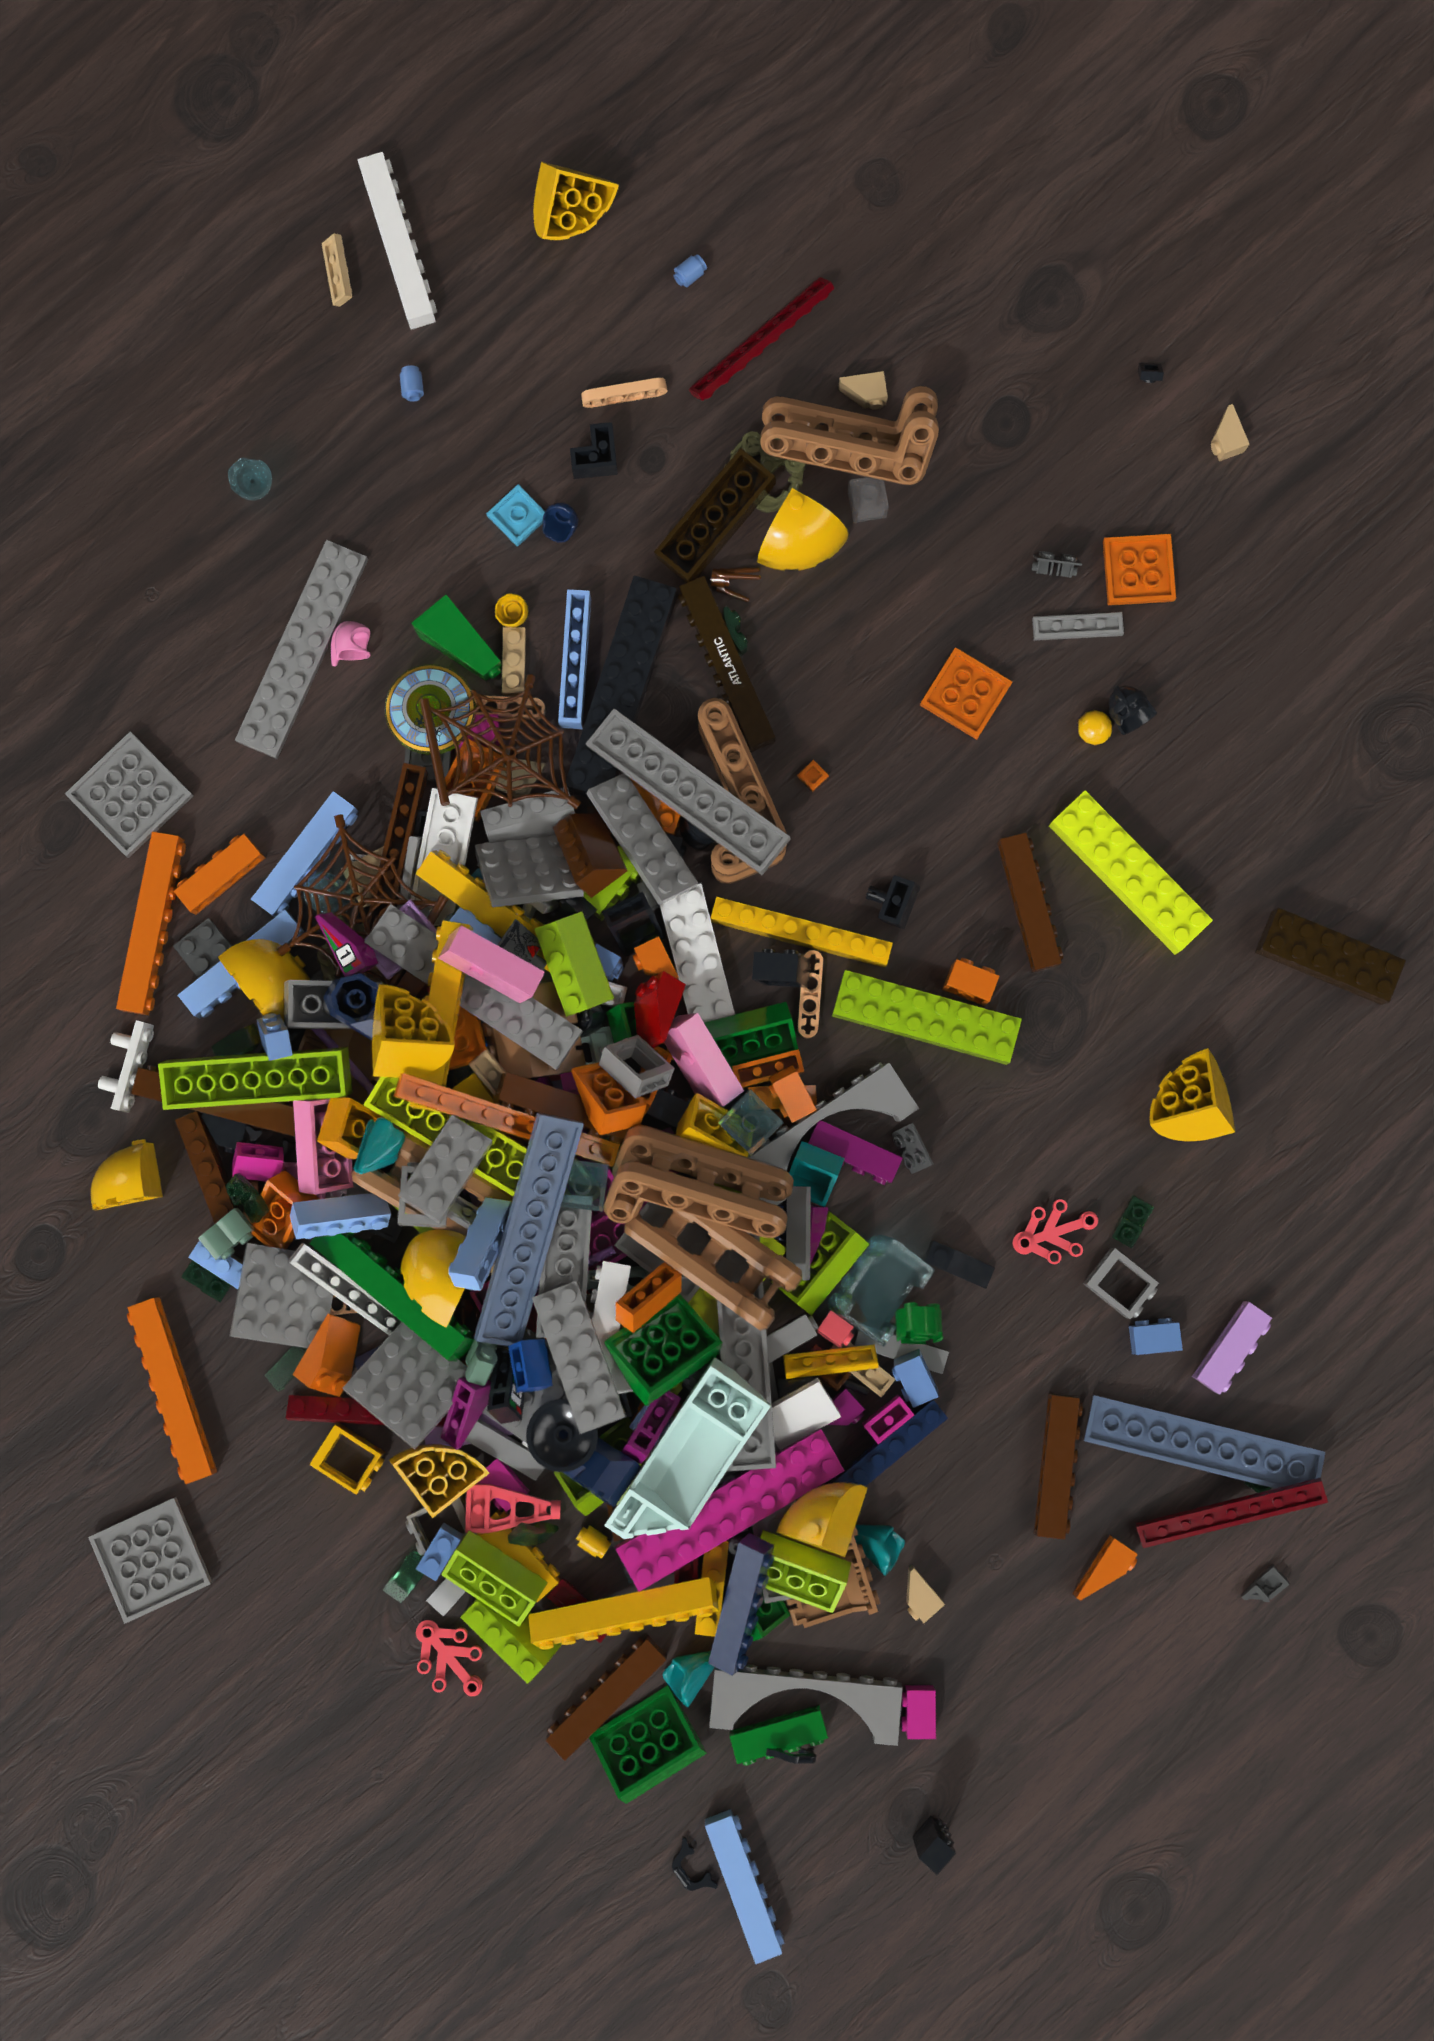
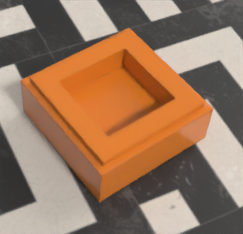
M812 760L797 777L814 792L829 775Z

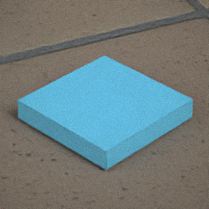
M518 484L489 510L486 515L518 547L543 524L542 518L545 510Z

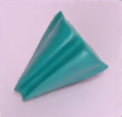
M377 1118L376 1122L369 1120L359 1148L354 1171L364 1174L395 1163L399 1158L398 1153L405 1141V1134L396 1129L392 1122L385 1118Z
M855 1525L858 1535L854 1536L856 1544L862 1545L865 1556L886 1576L898 1560L899 1554L905 1545L904 1539L890 1525Z
M711 1651L675 1657L663 1672V1678L670 1686L673 1694L686 1707L690 1706L714 1669V1666L708 1664Z

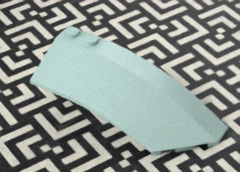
M714 1357L645 1460L642 1468L629 1485L604 1526L623 1539L634 1538V1536L642 1534L666 1533L668 1530L690 1529L710 1495L769 1410L771 1404L738 1373Z

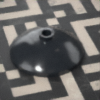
M568 1399L552 1400L539 1407L530 1418L526 1431L527 1446L532 1457L544 1468L555 1472L572 1471L584 1465L593 1455L598 1442V1428L580 1434ZM561 1430L568 1432L566 1439L560 1437Z

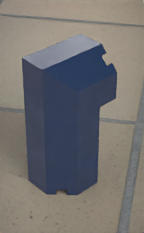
M362 974L333 980L323 996L330 1015L372 1040L374 1010L378 992L377 983Z
M561 1430L560 1437L566 1439L568 1432ZM598 1437L596 1449L590 1459L581 1467L562 1473L590 1490L593 1495L608 1505L615 1507L642 1467L636 1461Z

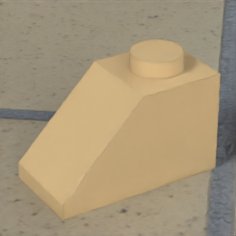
M884 371L841 377L839 379V391L863 408L880 409L886 405L888 395Z
M1233 404L1229 405L1224 412L1211 441L1212 452L1214 455H1217L1219 461L1244 453L1249 446V441Z
M913 1565L908 1567L906 1601L909 1608L907 1611L916 1621L920 1618L925 1623L945 1604Z

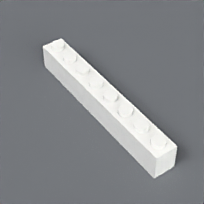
M383 152L357 159L410 329L436 322L434 314L438 312L434 300H429L427 295L431 293L428 280H423L421 273H425L421 259L416 260L415 253H418L415 239L410 240L409 233H412L409 220L403 219L402 214L406 213L402 199L398 200L396 196L397 193H400L396 179L391 180L390 174L394 173L390 159L385 160Z

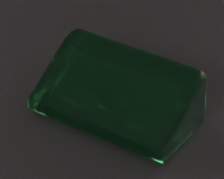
M292 1346L265 1374L266 1378L278 1392H281L295 1378L293 1373L306 1352L305 1348Z

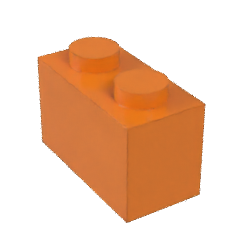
M793 1065L768 1077L772 1084L768 1088L774 1099L779 1097L782 1104L778 1107L784 1118L789 1117L793 1123L816 1111Z

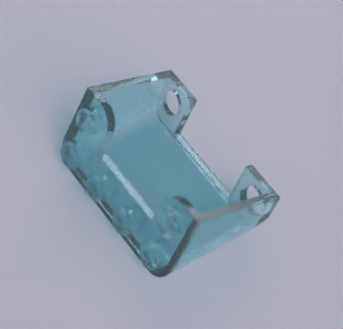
M878 1235L869 1239V1246L856 1260L852 1271L842 1279L841 1287L837 1293L830 1297L828 1304L830 1311H833L858 1331L884 1347L897 1328L889 1323L896 1310L899 1309L913 1286L921 1289L924 1288L935 1269L896 1239Z

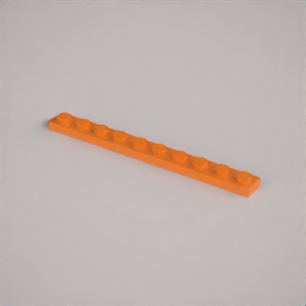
M404 1073L400 1074L394 1097L526 1140H530L536 1119L535 1116ZM582 1132L575 1155L614 1167L620 1144Z

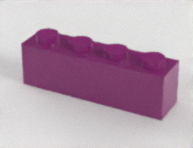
M822 1120L817 1122L808 1144L845 1158L842 1166L844 1163L853 1166L852 1171L862 1176L866 1172L874 1176L873 1181L884 1186L886 1182L892 1183L903 1159Z

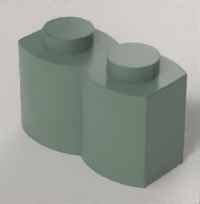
M234 1208L198 1239L215 1260L221 1258L226 1260L235 1252L233 1248L237 1244L241 1243L244 1245L253 1237L251 1233L255 1228L239 1208Z
M474 1339L465 1359L468 1366L465 1371V1377L468 1382L480 1386L486 1385L497 1362L495 1350L498 1344L478 1342Z

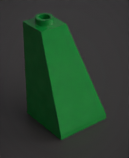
M447 595L443 596L411 623L421 640L483 680L494 679L500 674V669L502 668L501 661Z

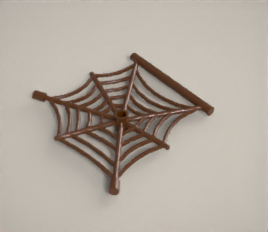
M527 675L524 691L516 696L505 699L489 698L478 694L473 689L471 691L472 695L467 700L454 707L434 709L430 706L429 699L424 698L420 700L441 806L450 804L449 796L451 794L468 791L485 792L506 800L508 807H512L515 801L533 797L564 799L576 810L580 806L581 801L574 796H569L563 766L564 730H560L553 725L536 705L530 692L536 679L534 675ZM523 695L520 705L505 710L491 708L484 705L481 699L490 702H507ZM528 697L539 716L557 732H551L532 716L526 707ZM473 698H475L478 704L476 708L467 714L452 719L441 713L463 707ZM479 709H481L484 715L476 723L466 727L456 722L469 717ZM519 709L518 715L510 718L491 717L487 711L507 713ZM524 711L540 729L549 735L545 736L523 718ZM432 713L438 716L446 726L456 749V778L453 787L448 791ZM485 720H487L490 726L478 734L470 730V728L478 726ZM516 720L515 726L508 729L498 728L493 722ZM521 721L542 738L536 740L520 728ZM448 723L460 730L469 753L468 771L464 781L459 784L461 769L460 750L456 737ZM492 730L495 735L493 740L488 741L482 737V735ZM498 731H500V732H511V731H513V733H512V735L504 736V735H500V733H499ZM518 731L533 742L527 745L521 743L516 738ZM465 733L475 739L480 751L481 761L479 770L472 776H470L472 770L473 754ZM558 736L559 763L564 792L557 787L553 765V738ZM503 739H511L508 746H506ZM498 740V742H499V744H500V746H501L502 748H500L499 746L495 745L494 743ZM546 741H549V762L553 784L542 777L541 746ZM480 742L487 745L489 749V764L485 768H483V747ZM515 742H516L519 746H521V747L518 748V749H515V747H514ZM537 745L538 773L531 768L530 763L531 748ZM492 749L502 754L501 757L494 762ZM526 750L527 765L516 758L517 754ZM514 762L519 766L511 767V764ZM500 763H503V764L506 765V767L497 766V765H499ZM499 769L507 771V776L489 770ZM524 769L530 775L512 778V771ZM483 774L498 776L507 780V786L497 781L478 777ZM535 777L544 783L523 784L512 788V782L525 778ZM470 782H486L506 789L507 797L488 789L463 787ZM527 787L549 788L557 793L528 794L512 799V791Z
M343 814L334 816L336 828H339V831L328 849L310 872L294 886L299 902L297 927L290 943L286 942L277 948L281 956L291 951V947L294 945L309 946L320 950L335 966L337 977H340L343 972L331 954L322 947L300 942L308 936L326 940L324 935L314 933L320 929L318 922L317 925L311 928L313 917L309 893L314 895L317 915L321 914L317 894L323 895L327 905V913H331L328 896L336 898L338 910L333 914L337 917L341 915L347 918L349 927L352 930L354 924L363 922L366 932L355 931L358 935L368 936L390 904L404 905L409 901L399 894L390 883L385 873L390 866L403 888L412 896L422 900H412L417 906H420V910L427 906H434L427 917L433 925L449 900L440 895L437 901H430L411 890L396 871L393 864L396 857L391 856L387 858L375 854L354 840L344 829L346 825ZM339 836H341L342 845L326 869L309 887L302 886L325 860ZM346 836L362 851L375 858L387 861L385 865L381 868L369 864L358 857L348 847ZM344 849L347 862L322 890L315 889L316 884L327 874ZM350 854L357 861L379 872L373 875L354 867ZM348 867L349 876L345 883L335 892L327 891ZM354 871L373 879L368 885L356 880ZM382 875L388 887L400 899H391L383 891L378 881ZM351 880L354 893L351 895L340 894ZM374 884L377 885L379 891L386 899H381L372 889ZM357 885L364 888L361 893H359ZM301 891H304L308 903L307 931L297 937L303 915ZM370 891L375 898H366L365 895ZM361 896V901L355 903L356 897ZM341 899L349 900L350 902L342 907ZM366 903H376L366 915L363 906ZM381 904H388L380 911L373 921L372 928H370L368 919L373 911ZM353 907L351 917L348 914L344 913L345 911ZM359 909L362 919L356 920L357 912ZM402 968L390 981L382 973L381 976L369 970L364 973L379 979L385 985L396 987L406 970Z

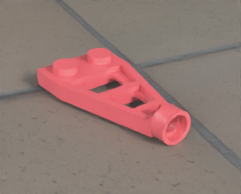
M475 1484L466 1494L465 1533H468L469 1530L473 1533H492L548 1519H560L561 1500H546L492 1484ZM499 1498L508 1501L511 1505L510 1515L506 1518L492 1519L490 1516L491 1500ZM519 1501L532 1503L534 1505V1514L532 1516L517 1517L516 1503ZM548 1506H551V1514H548L546 1511Z

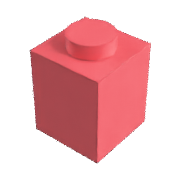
M833 1311L829 1312L817 1329L820 1335L838 1348H841L843 1344L847 1346L854 1337L852 1333L854 1327Z

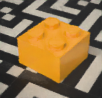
M330 1098L317 1142L347 1159H357L368 1121L374 1120L376 1122L377 1118H381V1115L352 1098Z

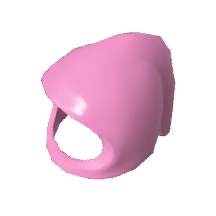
M345 621L335 628L331 639L332 666H337L339 660H362L371 656L367 650L371 634L368 627L358 622Z

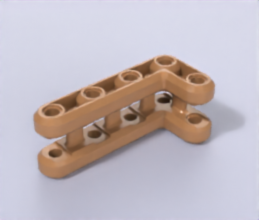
M918 386L912 388L904 398L897 421H890L791 398L773 397L765 402L763 406L762 420L765 426L761 431L760 445L764 452L777 458L902 485L917 484L926 473L938 438L939 425L935 417L938 399L936 393L928 387Z
M712 698L706 700L698 711V729L723 788L786 833L730 706L722 699ZM718 844L713 849L711 869L712 874L719 882L732 884L758 873L722 845ZM787 845L768 868L777 865L783 860Z
M392 1123L396 1129L405 1134V1141L398 1153L399 1158L394 1163L390 1172L387 1169L380 1168L368 1173L359 1174L353 1169L351 1174L354 1183L399 1208L398 1195L400 1193L402 1166H407L409 1162L420 1163L431 1146ZM473 1173L463 1188L477 1196V1199L480 1201L478 1208L482 1205L485 1197L511 1201V1203L513 1201L512 1195L476 1173ZM406 1203L405 1212L407 1214L425 1215ZM448 1217L446 1228L431 1227L435 1230L442 1229L458 1232L465 1236L468 1229Z
M644 1125L631 1128L626 1133L614 1163L612 1172L614 1178L606 1195L603 1208L605 1214L616 1223L630 1222L638 1216L643 1202L647 1201L765 1238H775L786 1230L788 1219L786 1212L777 1205L759 1199L760 1197L772 1201H782L792 1194L794 1180L786 1170ZM669 1170H675L684 1174H688L692 1177H695L696 1179L687 1178L670 1172ZM714 1184H720L726 1187H730L737 1191H740L741 1193L732 1192L721 1187L715 1186Z
M672 1209V1214L661 1228L651 1226L641 1218L640 1214L624 1225L625 1233L760 1331L768 1329L775 1319L774 1310L768 1306V1302L778 1288L782 1287L787 1292L796 1290L802 1281V1270L782 1255H777L742 1230ZM687 1223H692L693 1225L696 1223L706 1230L711 1238L700 1255H692L679 1246L680 1243L677 1241V1237ZM726 1250L731 1252L734 1250L745 1258L749 1264V1268L738 1283L733 1281L730 1283L719 1275L715 1269V1265ZM763 1279H771L773 1283L763 1298H756L753 1293Z

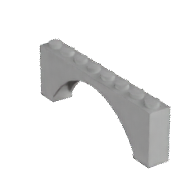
M879 1062L869 1069L871 1073L865 1077L861 1074L851 1081L852 1085L846 1090L842 1087L832 1094L834 1098L828 1102L824 1099L815 1105L816 1111L795 1121L796 1123L791 1127L785 1125L775 1132L777 1136L772 1140L766 1138L756 1145L758 1149L752 1153L749 1151L748 1158L780 1167L787 1171L792 1153L803 1135L817 1122L829 1115L849 1109H867L890 1115L895 1121H902L918 1110L919 1107L891 1064ZM759 1197L760 1200H764L774 1205H778L784 1201H772Z
M746 1664L742 1670L739 1669L732 1676L715 1667L710 1728L733 1730V1725L738 1718L761 1699L783 1690L805 1688L831 1694L849 1705L871 1730L874 1744L898 1746L902 1685L894 1678H883V1681L874 1680L872 1676L866 1675L860 1676V1679L850 1678L851 1675L845 1673L827 1676V1673L823 1671L805 1674L800 1669H790V1672L780 1671L778 1667H767L766 1670L757 1669V1666Z

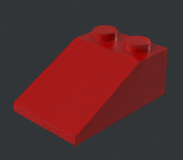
M665 971L656 976L653 975L647 982L641 983L635 992L637 995L634 1002L637 1035L652 1048L666 1041L686 986L685 983Z

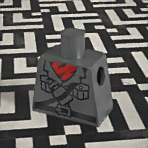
M515 919L498 943V946L543 971L547 963L546 960L537 955L541 948L538 938Z

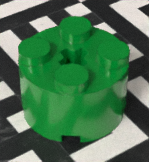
M910 1302L905 1303L904 1308L896 1310V1341L901 1340L903 1344L914 1345L926 1344V1341L929 1339H933V1343L943 1340L942 1311L939 1304L933 1303L926 1306H918V1303Z

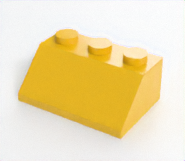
M696 1093L681 1117L675 1135L748 1157L754 1125Z

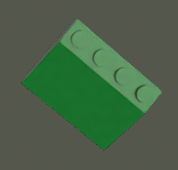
M681 1294L677 1295L634 1333L624 1327L604 1341L629 1386L645 1406H648L713 1360L714 1357H717L723 1343Z
M668 1685L600 1727L589 1737L618 1799L626 1804L707 1754L695 1729Z

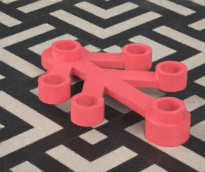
M1058 1199L1053 1202V1210L1043 1231L1034 1234L1038 1222L1046 1216V1212L1042 1207H1035L1031 1211V1218L1025 1231L1019 1232L1014 1236L1013 1248L1020 1254L1033 1252L1047 1259L1050 1264H1058L1061 1261V1254L1058 1251H1049L1037 1244L1048 1241L1068 1251L1071 1256L1078 1257L1083 1253V1247L1079 1243H1071L1058 1236L1080 1228L1086 1230L1094 1229L1098 1225V1217L1094 1212L1086 1211L1079 1216V1219L1055 1227L1061 1213L1067 1210L1066 1201ZM1058 1202H1062L1064 1205L1061 1211L1056 1208ZM1037 1209L1042 1211L1040 1218H1036L1034 1215ZM1088 1216L1093 1218L1091 1225H1088L1085 1221ZM1024 1238L1028 1240V1246L1025 1248L1021 1246V1240ZM1075 1245L1079 1247L1077 1254L1072 1253V1247ZM1052 1253H1056L1058 1256L1055 1262L1050 1260Z
M433 1620L422 1621L416 1629V1636L422 1642L421 1660L417 1664L418 1672L427 1674L431 1670L432 1662L429 1659L432 1645L438 1652L436 1677L432 1682L433 1690L435 1692L445 1690L447 1686L445 1679L447 1663L464 1683V1692L468 1696H477L483 1688L481 1678L476 1675L470 1676L455 1656L469 1657L472 1661H478L483 1654L482 1648L478 1645L472 1647L445 1645L440 1638H453L457 1643H462L468 1636L467 1630L463 1627L457 1629L439 1628ZM424 1629H430L432 1632L431 1636H425ZM458 1631H462L465 1636L463 1639H459L456 1636V1633ZM473 1649L479 1651L480 1655L478 1657L472 1656L471 1651ZM422 1662L428 1664L429 1668L427 1670L421 1668ZM436 1681H442L444 1686L442 1688L436 1687ZM470 1683L476 1685L477 1689L475 1691H471L468 1688Z

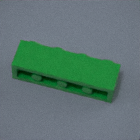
M820 1705L729 1730L737 1764L743 1763V1765L753 1764L756 1762V1759L761 1757L766 1759L774 1758L766 1756L767 1748H781L783 1751L796 1752L802 1749L801 1746L811 1744V1746H817L824 1743V1739H828Z

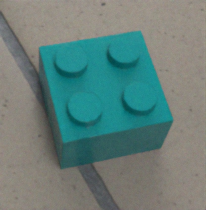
M802 1141L789 1171L794 1180L793 1186L811 1187V1202L825 1207L845 1158Z

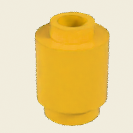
M590 1525L587 1529L582 1527L575 1538L579 1541L577 1546L592 1556H598L601 1559L611 1545V1542L607 1540V1536Z

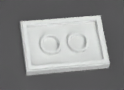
M818 1378L772 1403L774 1442L782 1450L841 1417L839 1410Z

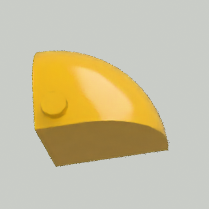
M541 162L533 211L537 235L542 239L563 240L588 231L609 210L619 185L590 174Z
M792 488L764 538L757 562L766 567L783 571L785 569H798L799 571L815 567L826 559H830L842 548L848 539V531L831 511Z
M247 940L230 947L218 957L228 973L233 976L245 995L250 1000L253 998L254 1004L262 1015L269 1013L280 1014L284 1021V982L287 980H310L304 970L306 964L298 955L293 957L290 952L281 956L277 948L282 945L270 940Z
M379 984L372 1034L373 1076L399 1078L401 1073L413 1077L421 1076L440 1068L449 1060L455 1046L454 1038L448 1023L441 1019L437 1014L438 1010L425 999L421 1001L409 995L410 991Z
M1208 1048L1182 1060V1065L1174 1072L1170 1071L1159 1085L1160 1090L1156 1098L1152 1100L1150 1108V1125L1158 1134L1178 1141H1202L1235 1133L1233 1113L1226 1084L1220 1068Z
M146 1139L132 1141V1146L113 1153L103 1161L97 1169L91 1184L93 1210L163 1197L154 1143H146Z
M438 1229L423 1232L411 1240L402 1258L401 1274L405 1281L404 1288L411 1300L415 1299L423 1307L421 1311L429 1318L447 1327L465 1289L454 1286L449 1275V1266L454 1262L458 1254V1248L466 1236L458 1232Z
M442 1444L419 1445L415 1450L413 1448L406 1449L389 1459L398 1474L432 1518L489 1474L487 1469L467 1452Z
M839 1482L825 1484L808 1491L787 1510L779 1523L776 1533L845 1557L867 1487L855 1483Z

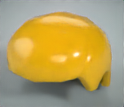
M506 594L500 597L495 605V617L505 627L516 628L522 625L528 617V605L518 594Z
M1097 710L1085 712L1078 721V733L1088 744H1102L1111 736L1112 722L1104 712Z

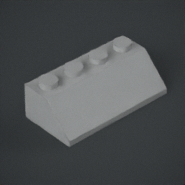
M555 791L546 792V794H557ZM533 797L515 801L512 807H508L507 803L482 810L480 813L489 843L555 835L553 826L569 814H575V810L564 799Z

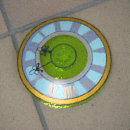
M426 664L411 668L395 680L387 694L385 717L388 727L399 743L407 749L419 754L431 755L420 700L424 698L429 699L430 706L434 709L454 707L472 695L471 689L462 676L448 667ZM475 698L463 707L441 713L451 719L465 715L476 708ZM476 712L456 722L465 727L475 722ZM432 713L440 754L454 749L452 737L446 726L438 716ZM448 723L458 745H460L464 741L460 730Z

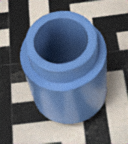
M696 254L695 256H690L674 268V279L680 286L689 287L703 276L704 271L707 270L704 260Z
M409 365L403 367L400 373L402 397L408 401H418L424 395L422 373L417 366Z

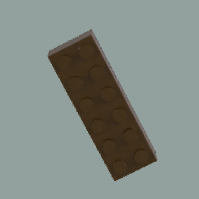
M740 448L654 551L656 558L684 582L688 583L697 579L776 485L775 476Z
M1281 908L1271 911L1255 951L1256 954L1380 1005L1391 1001L1406 960Z

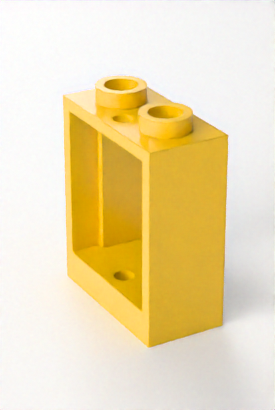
M337 1423L333 1426L309 1465L357 1495L361 1490L365 1492L371 1484L372 1479L369 1477L374 1470L378 1472L385 1460L382 1457L385 1452L341 1423ZM342 1435L375 1455L358 1483L325 1463Z

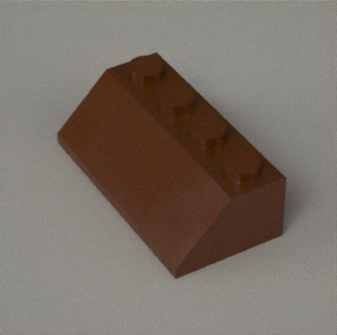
M599 813L569 814L553 826L575 883L591 898L628 871L610 829Z

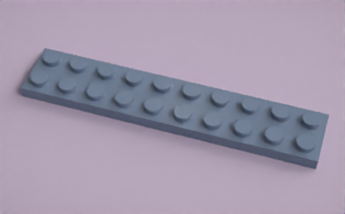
M537 1112L500 1243L499 1253L474 1335V1339L478 1342L510 1346L523 1340L533 1305L532 1298L535 1297L584 1126V1123L581 1121Z
M1095 1395L1092 1396L1083 1439L1086 1442L1272 1488L1320 1478L1325 1457L1324 1451Z

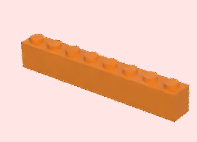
M152 832L116 1006V1009L124 1012L149 1016L150 1011L153 1010L155 1005L153 994L154 989H157L159 984V976L157 974L159 966L161 967L163 964L164 954L162 949L163 944H166L168 940V931L166 929L173 915L171 909L172 900L176 898V894L173 891L177 888L175 887L176 879L181 875V856H184L186 851V844L179 836Z
M160 1297L127 1307L129 1311L127 1313L128 1322L131 1326H134L136 1332L134 1335L135 1343L138 1348H141L143 1354L141 1357L143 1367L146 1370L148 1369L150 1375L148 1380L149 1386L156 1393L158 1399L156 1407L158 1412L163 1415L165 1421L163 1428L165 1434L170 1436L172 1445H170L171 1453L174 1458H177L179 1463L178 1474L180 1479L184 1480L185 1484L217 1473Z

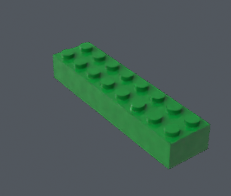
M351 1232L340 1233L334 1236L314 1237L310 1242L312 1247L445 1359L457 1362L465 1358L474 1341L473 1334L475 1332L467 1325L463 1324L462 1326L457 1323V1317L454 1314L447 1327L438 1324L421 1311L423 1307L415 1299L411 1300L407 1294L401 1270L388 1265L389 1260L379 1252L376 1254L371 1251L372 1246L362 1238L359 1240L353 1236L355 1233Z

